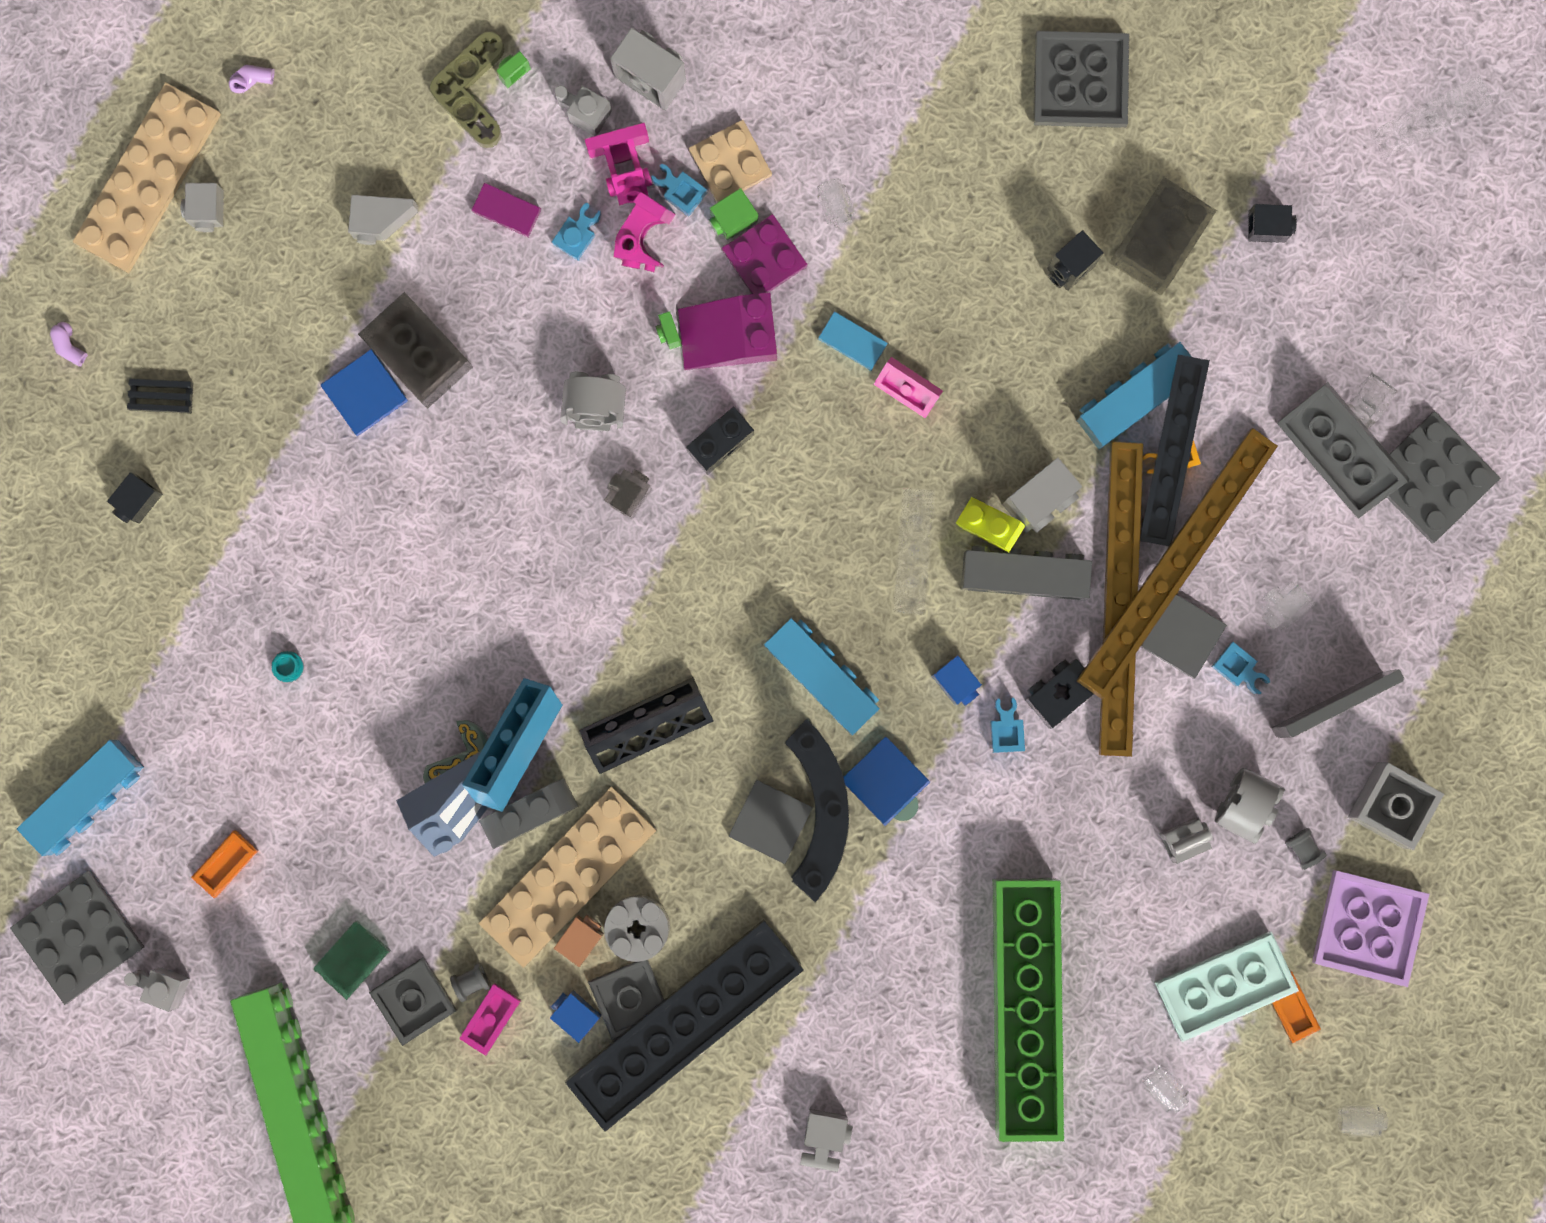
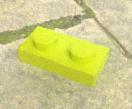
M973 497L970 498L956 521L960 528L1007 552H1010L1025 527L1020 520Z

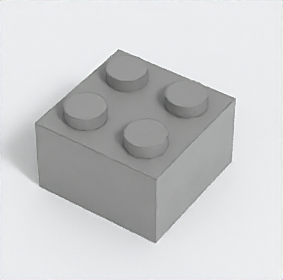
M631 28L610 58L614 77L666 111L686 82L683 58L671 48L665 50L657 45L656 39L646 31L642 30L639 33Z
M1057 458L1012 494L1002 505L1012 517L1020 520L1025 525L1023 529L1025 533L1031 529L1037 533L1055 518L1052 515L1055 509L1062 513L1079 499L1076 492L1082 486L1062 461Z
M1377 762L1347 818L1403 849L1414 850L1444 794L1388 762Z

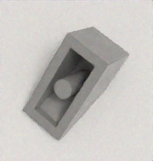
M351 195L348 232L354 239H357V243L375 245L376 240L385 241L418 213V205L414 199Z

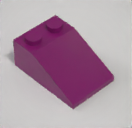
M770 292L740 295L678 309L684 370L777 361Z

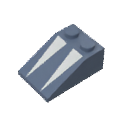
M480 752L396 800L408 830L434 857L449 851L454 845L460 843L489 808L476 803L462 786Z

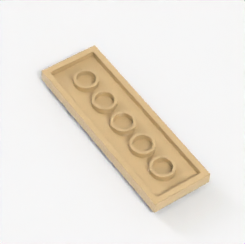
M165 82L78 231L73 243L119 269L130 273L221 113Z
M611 786L478 924L524 968L657 830Z

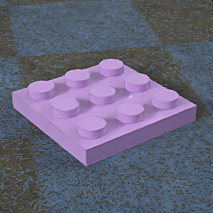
M1333 870L1312 963L1408 987L1429 894Z

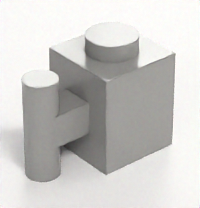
M557 86L555 88L558 105L561 108L568 109L567 115L570 123L593 136H597L612 112L609 100L583 86L576 96L567 92L564 86Z
M1196 818L1159 833L1172 863L1179 864L1212 849L1209 841L1213 837L1209 827L1205 822L1201 823Z
M163 967L151 970L150 974H147L144 970H137L126 974L124 977V983L127 986L135 985L144 989L139 1001L168 1012L179 1008L190 981L189 977Z
M814 1109L809 1110L804 1145L815 1147L816 1149L815 1154L802 1152L800 1165L838 1172L840 1159L828 1157L829 1150L842 1153L844 1144H850L853 1125L848 1124V1117L846 1115Z

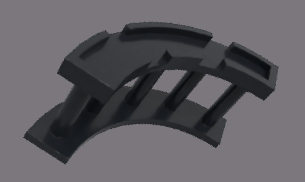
M806 719L787 739L785 744L798 758L810 781L815 803V824L807 853L791 878L792 882L816 903L828 888L842 860L849 828V804L844 777L835 755L820 732Z

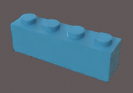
M1181 342L1174 347H1171L1168 343L1154 354L1157 358L1148 366L1145 362H1142L1129 372L1132 377L1124 384L1118 380L1104 391L1107 397L1099 403L1093 399L1080 409L1082 415L1076 421L1098 450L1169 398L1177 355L1192 357Z
M791 618L764 646L853 736L879 710L876 705L879 699L867 687L861 690L853 682L857 678L855 674L845 664L840 668L832 660L835 654L823 642L817 645L809 637L813 632L801 619L796 623Z
M523 678L462 784L476 803L503 812L563 706L550 686Z
M109 740L36 809L17 830L41 856L60 855L71 845V842L68 840L76 832L79 834L84 832L94 823V820L91 818L100 809L102 811L107 810L117 801L115 794L123 787L125 789L130 788L140 779L138 772L144 766L119 740Z

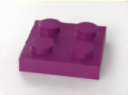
M773 214L722 247L723 253L751 294L769 293L808 267V264Z

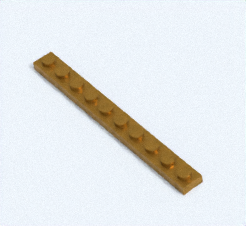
M1254 428L1248 431L1076 680L1078 683L1099 698H1106L1278 446Z
M1110 443L1103 641L1138 592L1143 443ZM1136 654L1106 698L1101 699L1099 755L1132 757Z

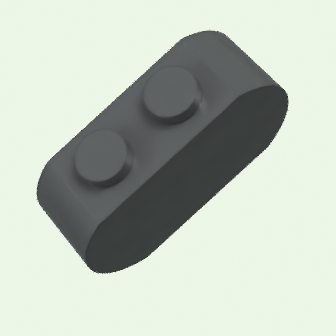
M565 778L506 806L503 812L496 811L482 818L479 822L492 849H495L579 806Z

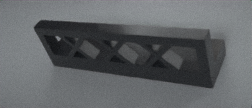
M694 677L579 731L590 758L599 774H602L714 722ZM697 707L701 708L703 715L692 720L685 718L687 712ZM665 722L673 724L669 731L664 733L656 732L658 726ZM635 736L644 737L641 744L636 746L627 745L629 740ZM607 749L616 750L613 757L602 762L597 755Z

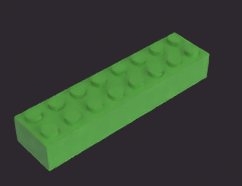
M1056 878L992 879L995 1135L999 1142L1064 1141L1061 881Z
M278 983L230 1000L293 1223H355L353 1209L350 1204H345L342 1194L346 1192L343 1175L341 1173L337 1174L334 1162L337 1161L335 1146L332 1142L328 1143L325 1131L328 1130V1121L323 1111L319 1112L316 1100L319 1099L318 1086L314 1080L310 1081L307 1069L311 1066L310 1058L306 1050L301 1051L298 1038L302 1036L301 1027L297 1019H292L289 1007L293 1006L289 989H284L283 984Z

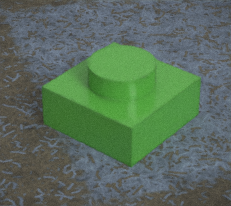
M519 51L514 56L509 55L504 58L496 72L500 81L508 89L531 68L526 57Z
M671 312L658 315L661 324L655 327L661 344L667 342L670 350L680 347L681 341Z

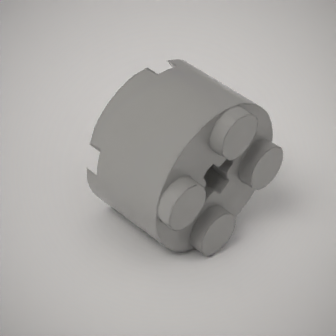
M571 372L569 379L565 380L563 385L560 421L565 425L568 424V420L575 422V428L581 430L610 431L611 425L617 424V429L622 428L626 387L620 383V377L613 374H603L601 378L589 377L585 372Z
M1241 768L1230 784L1232 788L1225 801H1221L1214 822L1256 844L1263 833L1264 824L1271 826L1278 813V809L1274 808V805L1282 798L1285 788L1251 770Z
M645 895L629 896L618 902L607 915L604 926L605 938L608 946L616 956L632 962L645 961L654 957L664 947L670 933V920L663 906L653 898ZM635 920H639V924L646 927L640 936H636L635 931H630L629 929Z

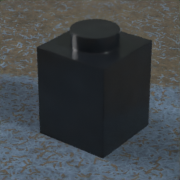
M1254 204L1248 211V242L1285 243L1292 234H1295L1297 226L1296 215H1292V205Z
M130 472L106 502L115 508L112 513L123 522L128 524L131 520L140 524L163 494L139 475Z

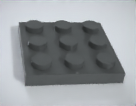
M1037 31L1035 34L1034 126L1126 128L1128 125L1129 33Z
M1434 411L1390 453L1391 457L1410 479L1389 495L1387 499L1431 543H1435L1501 478Z
M91 871L85 872L10 927L64 1005L70 1003L145 948Z

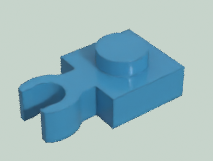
M660 164V169L667 176L665 179L659 180L652 175V182L657 187L668 189L664 194V199L689 217L708 193L707 189L683 171L676 178L672 175L668 166Z
M588 203L581 207L580 217L577 222L568 217L552 241L554 246L579 261L595 237V233L589 230L590 226L595 225L601 218L599 210L593 218L585 216V212L590 207Z
M1230 642L1211 666L1234 686H1239L1242 681L1246 682L1247 688L1253 694L1262 693L1254 685L1257 678L1262 679L1266 684L1270 683L1268 676L1263 673H1256L1252 669L1258 661L1234 642Z
M1010 698L1011 708L1008 711H1004L1000 707V699L995 701V710L999 714L1000 721H990L992 753L1025 751L1023 720H1014L1013 717L1017 708L1015 698Z

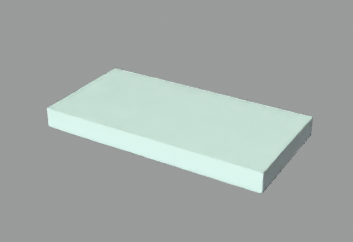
M1271 931L1154 982L1181 1042L1299 991Z

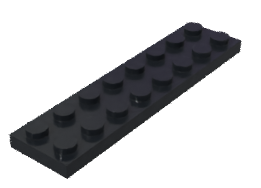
M763 919L565 1080V1084L604 1132H606L803 972L804 969Z

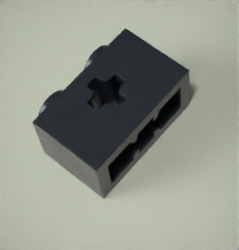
M1082 230L1054 255L1047 268L1050 272L1048 277L1056 287H1064L1069 291L1096 266L1104 252Z
M733 406L687 445L686 450L708 475L754 436V429Z
M1064 659L1051 670L1054 674L1052 678L1046 683L1040 679L1027 690L1030 696L1025 701L1049 729H1053L1094 694L1076 681L1085 669L1077 659L1072 660L1070 663ZM1056 684L1058 686L1066 685L1068 688L1064 692L1067 696L1066 699L1054 696L1057 692Z

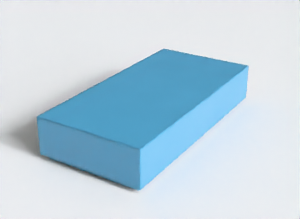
M835 311L818 338L821 342L872 371L888 344Z

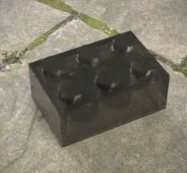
M1164 177L1109 263L1161 296L1169 287L1217 210Z
M405 292L358 333L365 343L427 409L473 368L465 356Z

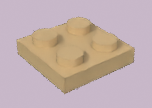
M744 120L689 147V152L717 203L740 188L744 191L772 176V172Z

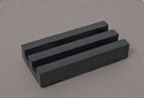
M129 379L130 391H128L129 403H127V410L192 414L193 382ZM137 387L186 389V394L137 391ZM137 399L185 401V406L136 404Z

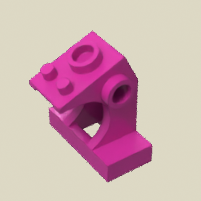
M645 122L585 139L590 159L602 155L606 156L611 174L610 178H606L610 197L617 195L619 205L634 203L639 192L649 196L647 187L652 186L647 167L641 168L635 146L649 143ZM629 160L633 161L634 171L617 175L615 164Z
M639 192L634 200L636 205L616 235L614 257L622 260L621 266L640 269V264H645L644 270L655 272V266L663 268L664 265L647 253L644 244L645 236L650 228L655 225L670 224L676 214L644 193ZM634 242V247L629 250L630 243Z

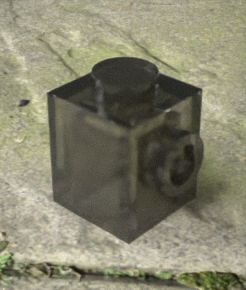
M626 469L621 474L615 473L607 485V489L610 491L604 502L633 520L652 490L651 485L647 484L650 479L636 469L632 473Z

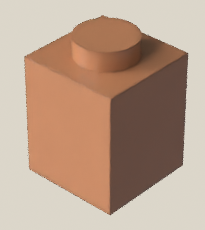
M578 915L553 949L580 967L604 935L599 930L602 925L589 915H586L584 919Z

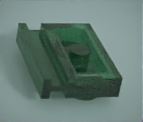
M357 920L317 963L313 970L319 973L331 987L348 1000L391 950Z

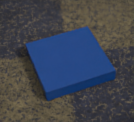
M372 350L363 354L320 385L357 437L408 401Z
M887 737L881 740L844 776L845 785L884 826L930 783L925 775Z

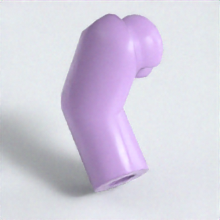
M244 65L230 77L229 88L234 93H244L257 82L273 84L275 71L271 68Z
M59 322L52 327L50 332L55 352L80 367L88 355L71 344L69 337L72 335L73 329L70 324Z

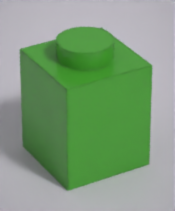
M742 188L711 206L710 215L712 218L708 220L717 236L723 234L726 240H729L757 222L758 213Z

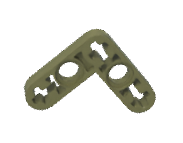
M485 32L479 35L434 77L430 85V90L435 100L477 144L484 148H492L500 142L502 136L501 129L493 117L466 90L503 56V42L499 35L493 32ZM486 41L490 44L496 42L494 45L496 52L487 51L481 57L485 63L481 65L478 58L472 53L476 51L478 56H480L485 50L483 44ZM466 61L473 62L476 65L475 72L470 76H463L459 72L461 64ZM454 72L462 84L459 86L454 81L450 85L451 93L449 95L446 93L439 95L440 89L438 86L441 83L444 85L451 83L453 78L449 74ZM463 104L474 106V114L469 119H463L458 116V109ZM480 120L485 128L490 129L493 127V138L484 137L481 139L482 132L475 123Z

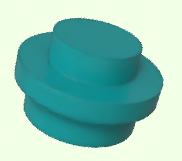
M283 651L273 659L271 665L272 673L282 682L296 681L303 673V660L295 652Z

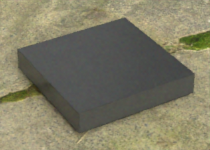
M1176 595L1141 645V648L1195 679L1227 625Z
M756 780L728 837L786 864L813 807Z
M424 957L369 992L402 1046L457 1011Z
M649 960L632 962L588 981L612 1041L664 1000Z

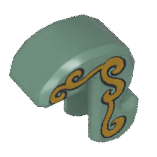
M469 720L456 721L467 751L426 765L423 773L424 783L473 755L481 753L488 741L486 732L481 726Z

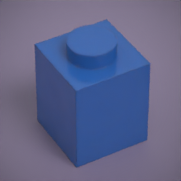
M959 656L954 657L932 675V678L954 705L962 702L966 706L980 695L976 689L982 684Z
M573 990L569 996L562 993L553 1003L551 1008L555 1012L550 1019L579 1043L602 1015Z

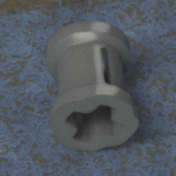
M1310 828L1300 831L1285 842L1286 846L1291 847L1300 859L1302 870L1316 865L1327 856L1325 851L1319 850L1311 838L1312 831Z
M481 963L475 964L474 969L460 976L452 975L450 977L453 990L461 1002L466 1001L467 996L483 988L485 990L491 988L490 981Z

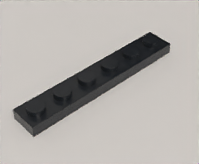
M1177 355L1140 533V541L1169 546L1172 543L1210 360Z

